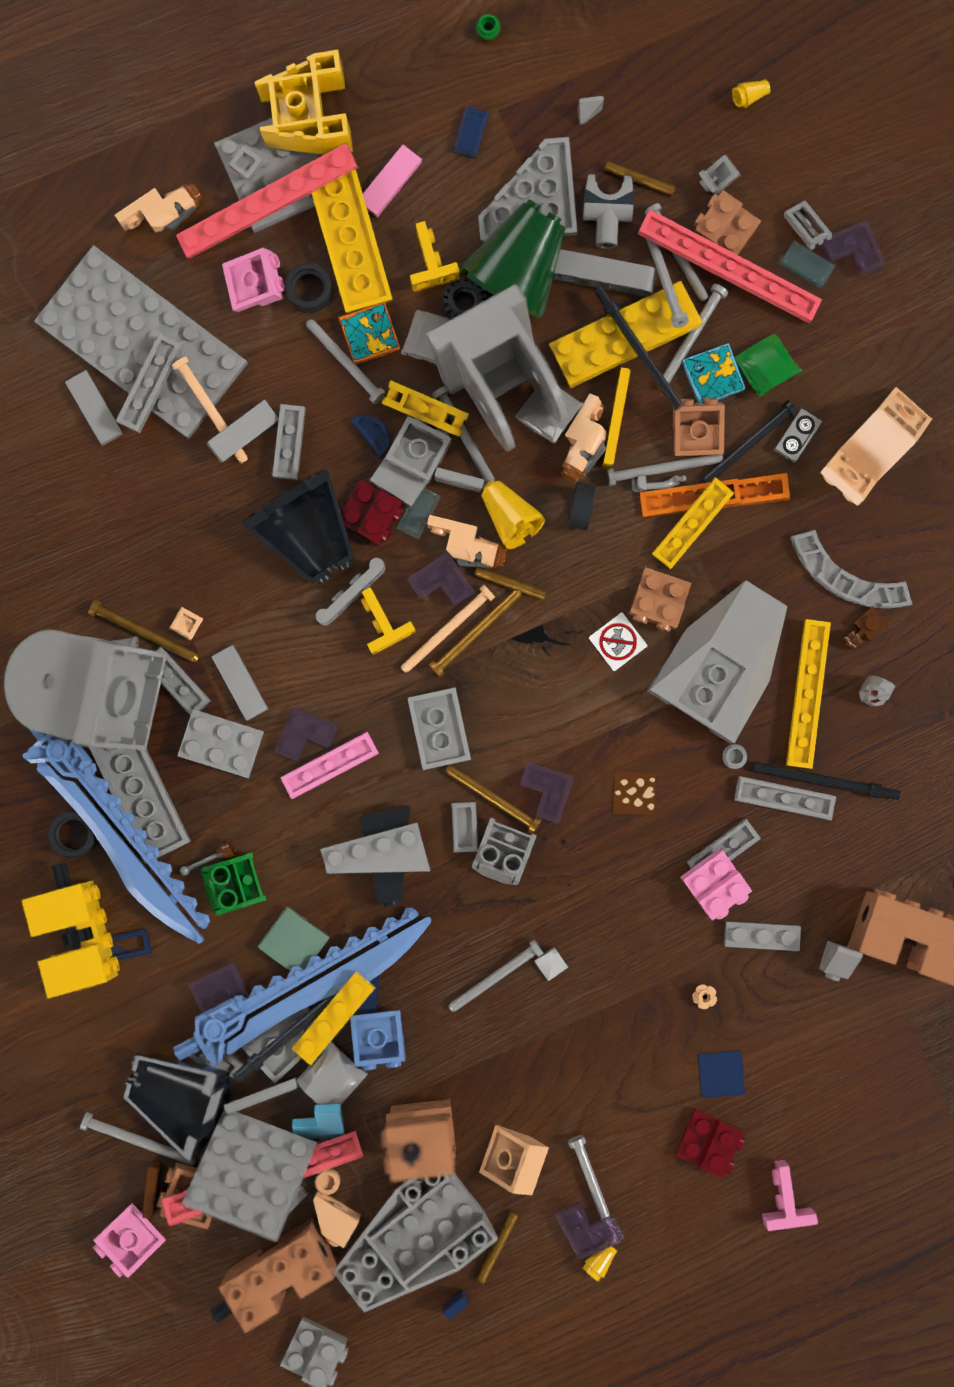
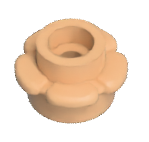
M699 985L692 996L694 1003H697L701 1009H708L709 1006H714L717 1001L715 996L716 990L710 985Z

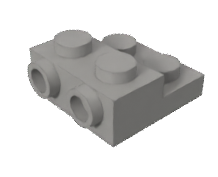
M408 416L386 455L385 461L429 483L436 468L441 464L448 451L452 438L449 437L446 431L440 428L435 430L427 426L428 423Z
M302 1317L280 1366L302 1376L301 1381L313 1387H327V1385L332 1387L338 1374L334 1369L338 1362L343 1364L349 1350L345 1347L347 1337Z

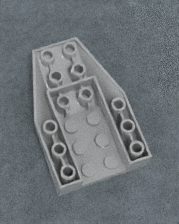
M744 581L684 631L647 692L666 704H672L710 728L709 731L726 742L735 743L770 681L787 606L750 582Z

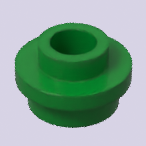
M491 14L482 16L476 25L478 35L485 40L496 38L500 32L499 20ZM486 26H491L493 29L487 31L484 28Z

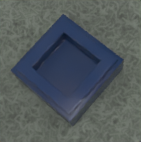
M463 1289L443 1304V1314L448 1320H451L468 1306V1295Z

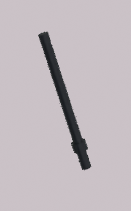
M602 286L598 287L594 293L604 306V312L608 318L611 317L673 409L675 411L679 410L683 406L682 402L619 312L620 307L615 300L612 301Z
M755 761L753 763L752 771L865 793L868 794V797L877 799L885 797L899 800L900 790L885 788L877 783L865 784Z
M337 994L323 999L262 1051L250 1056L247 1059L248 1062L233 1074L236 1081L239 1083L253 1070H259L264 1065L263 1062L315 1020Z

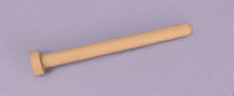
M186 356L172 364V367L175 371L179 369L219 432H222L228 426L187 364L190 361ZM242 448L234 453L239 462L247 461V455Z
M485 585L480 588L481 593L402 664L401 669L405 673L416 666L487 599L492 601L495 598Z

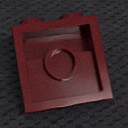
M360 479L341 512L344 526L380 546L382 542L386 543L392 533L390 527L394 520L396 522L400 520L404 512L402 508L403 502Z
M694 1108L675 1155L698 1165L702 1170L724 1178L726 1173L731 1174L735 1165V1160L732 1157L735 1150L740 1151L742 1149L745 1137L742 1136L743 1131L739 1127Z

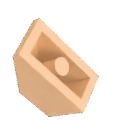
M317 1191L313 1201L321 1233L326 1237L325 1240L335 1247L339 1245L344 1248L359 1223L361 1214L333 1197Z

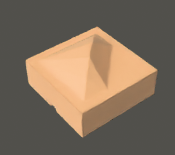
M181 607L169 629L191 641L203 618Z

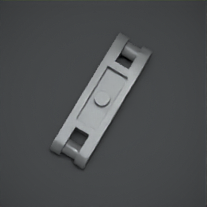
M380 558L372 559L369 564L370 568L363 575L359 573L350 581L352 585L345 592L343 590L338 592L332 598L334 603L329 608L317 611L316 619L320 624L324 626L331 624L362 594V591L368 589L385 572V564Z

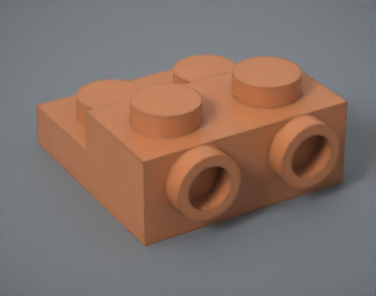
M723 190L720 195L716 193L707 204V207L710 208L706 215L701 213L693 226L696 227L694 233L738 255L760 225L761 220L743 209V203Z
M704 398L703 403H694L693 399H680L683 406L677 411L673 409L674 455L724 454L725 405L722 402H718V398Z
M645 567L629 614L633 615V620L643 624H647V621L656 623V628L666 632H670L671 629L675 630L678 627L692 583Z
M179 1162L175 1163L174 1168L169 1167L165 1178V1183H168L166 1192H160L156 1204L157 1207H160V1217L166 1218L162 1200L188 1191L198 1169L197 1167ZM203 1214L182 1223L208 1229L212 1217Z

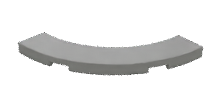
M816 530L790 537L793 547L806 570L820 585L837 597L860 606H873L874 608L881 609L913 605L906 581L888 584L872 583L861 580L839 568L824 550Z

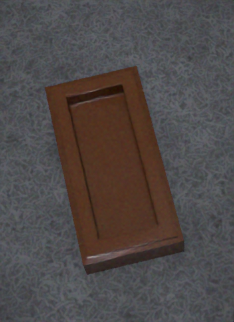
M153 1161L148 1166L142 1218L151 1219L157 1212L158 1207L156 1204L160 1191L162 1162Z

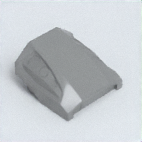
M417 310L401 354L406 356L408 353V356L415 359H424L429 361V363L433 362L437 365L427 334L451 320Z
M559 388L566 405L568 418L558 422L551 416L534 390L515 418L555 444L563 430L566 429L568 423L573 420L574 415L579 412L584 403Z
M490 818L472 868L481 875L503 884L518 885L537 835L525 834L497 823L495 819Z
M331 1041L313 1064L309 1065L299 1076L296 1082L318 1105L340 1104L341 1106L368 1073L365 1070H361L360 1067H355V1063Z

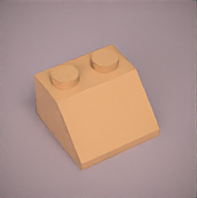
M495 1125L479 1173L512 1194L533 1195L549 1147L530 1136Z

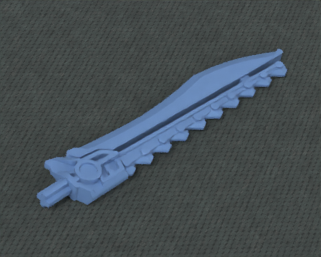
M29 728L38 741L29 748L28 752L23 754V758L30 763H37V771L51 783L92 830L117 869L126 889L140 904L167 926L197 943H202L204 937L176 903L179 901L202 929L207 928L210 923L209 915L195 911L197 906L196 898L183 895L182 892L185 889L184 882L170 877L172 872L171 864L157 860L158 855H160L158 847L145 844L147 838L146 831L134 828L132 826L133 821H135L133 814L119 809L122 804L121 797L107 793L108 788H110L108 780L95 777V772L97 771L96 764L92 763V759L80 744L73 743V740L41 733ZM48 762L62 776L77 778L170 890L171 895H168L75 781L64 780L52 766H49Z
M406 908L399 921L394 919V917L387 918L380 931L376 927H368L362 940L358 939L357 936L349 937L343 950L338 948V946L330 947L325 959L319 958V956H312L306 969L300 966H292L286 979L282 978L281 975L273 976L267 989L262 987V985L254 986L248 999L243 997V995H238L234 999L231 998L196 1016L194 1037L173 1047L176 1057L181 1061L202 1050L206 1059L210 1061L211 1067H215L223 1060L224 1054H232L294 1013L338 994L355 972L358 971L368 981L380 975L410 949L429 926L431 918L426 917L393 937L388 938V933L418 916V912L415 909ZM374 941H379L380 944L252 1017L248 1020L244 1032L228 1043H225L228 1037L243 1028L246 1016Z

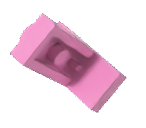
M785 1160L774 1161L775 1170H772L774 1185H778L779 1195L775 1196L778 1210L782 1211L762 1214L763 1224L766 1229L772 1231L818 1224L817 1215L811 1207L795 1209L789 1166Z

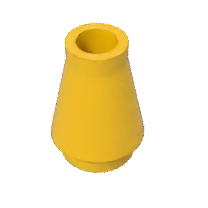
M762 80L739 83L732 90L735 105L746 108L763 96L770 93L769 82Z
M605 1242L584 1261L586 1264L583 1266V1269L596 1281H599L601 1277H605L617 1250Z

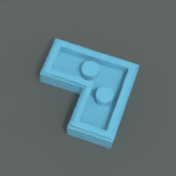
M340 1104L316 1105L315 1118L293 1119L292 1122L293 1133L307 1139L337 1138L345 1135Z

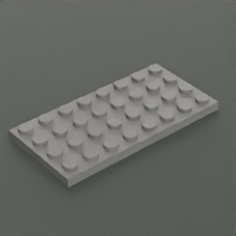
M94 245L34 321L128 394L159 333L182 344L183 347L176 361L185 356L190 361L187 364L214 406L248 364L244 358ZM172 368L151 411L186 438L190 439L208 414L179 369L175 371Z

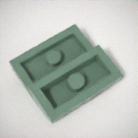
M287 906L259 943L258 948L289 971L292 966H300L306 969L311 957L317 956L330 937L308 922L305 917Z

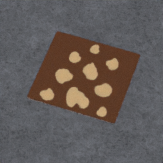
M614 771L613 814L656 815L657 773Z

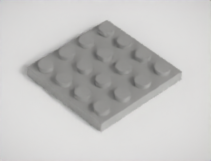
M272 118L215 142V146L239 200L323 155L267 148L260 132V127L273 125ZM243 145L262 158L264 162L250 182L233 171L228 165ZM312 193L253 224L251 227L254 233L315 207Z
M224 1108L182 1204L277 1242L317 1143L238 1112L226 1114Z

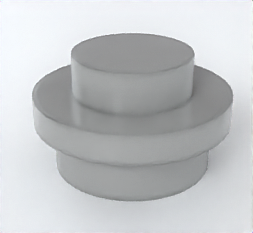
M737 744L727 746L722 753L724 764L732 769L742 767L747 761L746 750Z

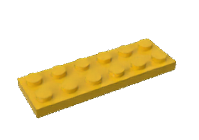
M354 170L312 193L346 314L393 301L357 172Z
M681 281L673 284L681 310L687 313L689 322L682 327L675 328L672 326L670 319L673 315L664 289L619 311L647 352L702 326V320ZM608 316L549 343V347L569 388H573L638 357L611 317L608 318Z

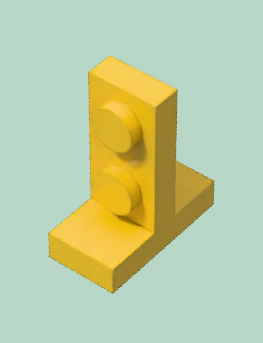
M425 221L416 223V232L427 271L410 275L413 292L460 279L457 262L442 266L438 251H433L432 244L435 243L432 228L427 229Z
M371 587L362 591L364 598L361 599L364 608L367 613L369 611L373 612L376 619L372 623L378 634L384 633V636L367 644L373 655L416 633L411 621L393 630Z

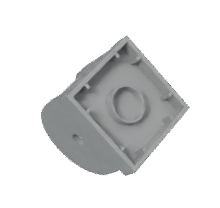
M516 284L427 334L441 380L449 390L450 395L464 388L466 389L489 429L505 451L508 452L514 449L515 443L495 398L527 380L556 421L562 422L568 418L566 405L558 385L534 344L526 299Z
M54 630L41 631L21 642L10 657L4 680L7 703L17 720L34 731L73 740V743L89 747L146 750L167 654L94 637L78 636Z

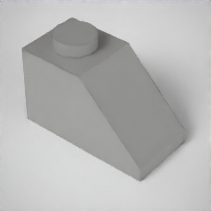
M827 941L819 969L826 972L825 977L835 981H839L840 977L849 979L862 959L863 954L852 948Z

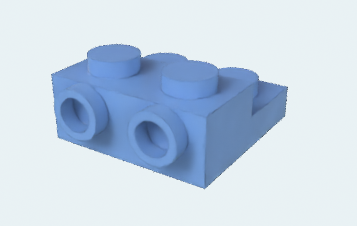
M400 1010L353 1015L350 1018L355 1067L361 1066V1070L376 1069V1064L386 1063V1068L401 1066V1062L406 1060Z

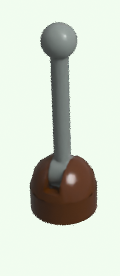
M227 839L218 844L215 854L188 867L183 866L179 872L182 876H186L189 874V871L216 858L224 861L237 857L236 849L231 840Z

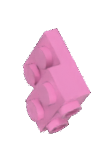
M261 248L222 264L233 311L240 312L255 305L265 306L284 299L282 292L285 291V283L278 276L277 268L280 267V261L272 251Z
M721 848L680 877L711 920L724 918L729 913L728 909L735 903L737 905L743 904L748 900V894L752 892L744 878L735 869Z
M133 1203L93 1239L96 1243L93 1249L102 1259L106 1255L113 1262L109 1267L119 1278L123 1274L128 1278L166 1241L146 1218H142L143 1214Z

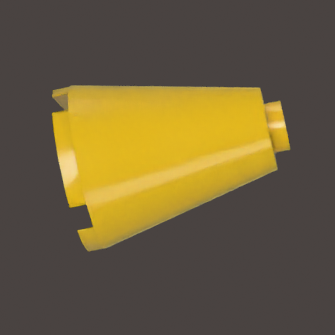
M490 481L483 487L481 497L499 537L507 549L521 546L525 543L523 538L529 534L533 537L544 525L545 519L542 514L501 481Z

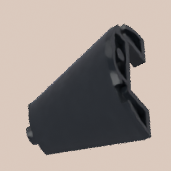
M327 469L317 472L313 478L309 476L260 507L259 512L256 514L255 512L242 522L249 531L311 584L317 581L321 584L331 577L330 572L338 568L342 571L352 564L353 553Z
M137 1053L131 1062L134 1073L125 1082L126 1090L123 1098L182 1156L191 1161L209 1141L206 1136L212 1132L213 1127L216 1128L223 1113L224 1105L229 1103L233 1090V1078L229 1076L230 1073L223 1069Z

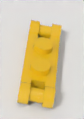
M390 380L388 385L390 389L387 397L384 396L382 404L451 434L461 436L463 431L461 429L464 420L467 421L469 413ZM399 392L403 394L400 403L395 401ZM449 414L455 416L452 425L446 423Z

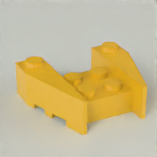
M338 50L312 54L306 57L307 61L296 66L293 63L286 67V71L275 76L270 74L255 81L261 102H271L273 125L260 127V132L267 148L325 155L346 143L351 152H353L351 131L346 113L323 117L321 93L345 89L343 67Z

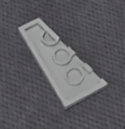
M418 822L321 849L327 873L431 871Z

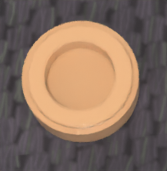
M333 1168L318 1173L315 1178L316 1189L324 1195L335 1193L340 1185V1176Z

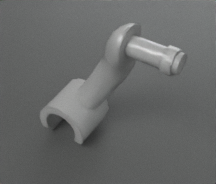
M676 475L667 481L646 483V476H639L638 478H632V490L634 492H642L653 489L672 488L679 485L681 481H686V476L678 477Z

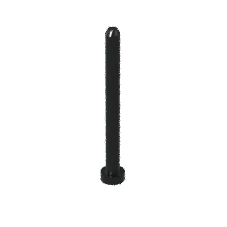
M786 400L782 404V410L702 478V482H712L715 477H719L788 416L794 417L798 410L793 403Z

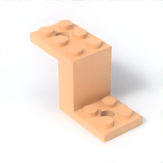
M895 387L876 411L840 447L820 473L824 475L827 483L836 486L842 492L846 500L854 502L858 506L866 498L876 482L918 441L932 418Z

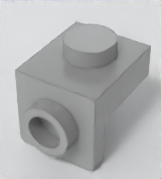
M723 155L706 171L702 170L699 172L702 178L700 183L708 193L712 191V193L719 194L741 175L727 155Z

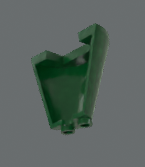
M528 199L462 263L459 269L464 274L467 272V277L495 296L516 284L526 299L528 314L542 318L566 227L560 224L562 220L560 217L551 212L546 216L539 211L541 208L539 204Z

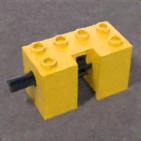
M66 862L51 866L58 890L22 900L31 937L65 928L67 933L61 935L64 947L68 945L71 947V950L38 961L47 998L105 983L118 976L117 971L120 969L116 956L113 957L111 947H113L112 936L109 932L107 933L104 924L107 922L106 913L103 908L100 909L98 901L100 899V891L98 886L94 885L93 880L72 886Z

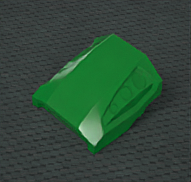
M775 333L734 357L741 375L759 398L772 388H776L780 383L786 382L790 377L799 375L803 371L792 360Z
M253 853L201 868L204 889L215 916L266 900L255 871Z

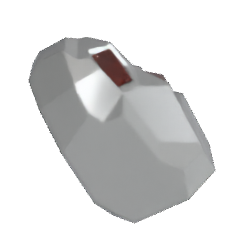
M874 675L868 676L859 691L860 699L870 706L883 705L890 698L895 686L884 678Z

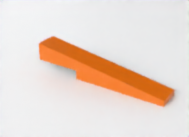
M787 473L721 481L734 492L722 508L790 500ZM711 482L640 492L643 517L687 512Z

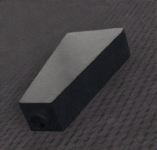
M410 806L360 816L364 837L410 825ZM371 872L377 904L383 903L384 907L398 905V900H402L404 895L405 872Z

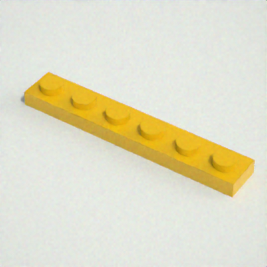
M804 620L786 761L787 766L809 769L813 767L831 622Z

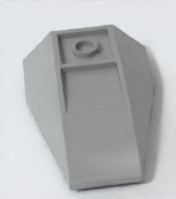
M455 1173L408 1179L393 1192L338 1264L335 1276L363 1312H366L459 1271L496 1242L498 1237L483 1208Z

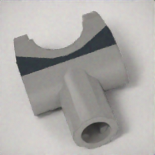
M595 174L588 175L583 203V220L597 221L596 247L600 249L616 248L618 243V222H632L634 193L631 176L624 175L622 188L619 192L608 195L601 192L598 188L597 182H595Z

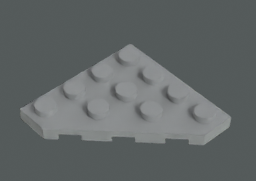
M569 137L544 139L536 152L525 161L511 181L494 197L493 202L478 216L480 243H483L528 199L541 206L539 211L546 216L551 212L562 219L560 224L566 227L564 236L577 235Z

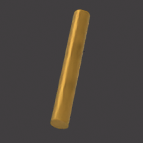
M609 161L604 170L624 178V175L631 176L633 182L670 196L673 195L675 186Z
M477 568L474 575L513 590H520L524 594L541 600L544 599L546 594L545 590L484 568Z
M510 1210L497 1236L498 1240L493 1243L476 1277L478 1281L485 1283L519 1216L516 1212Z

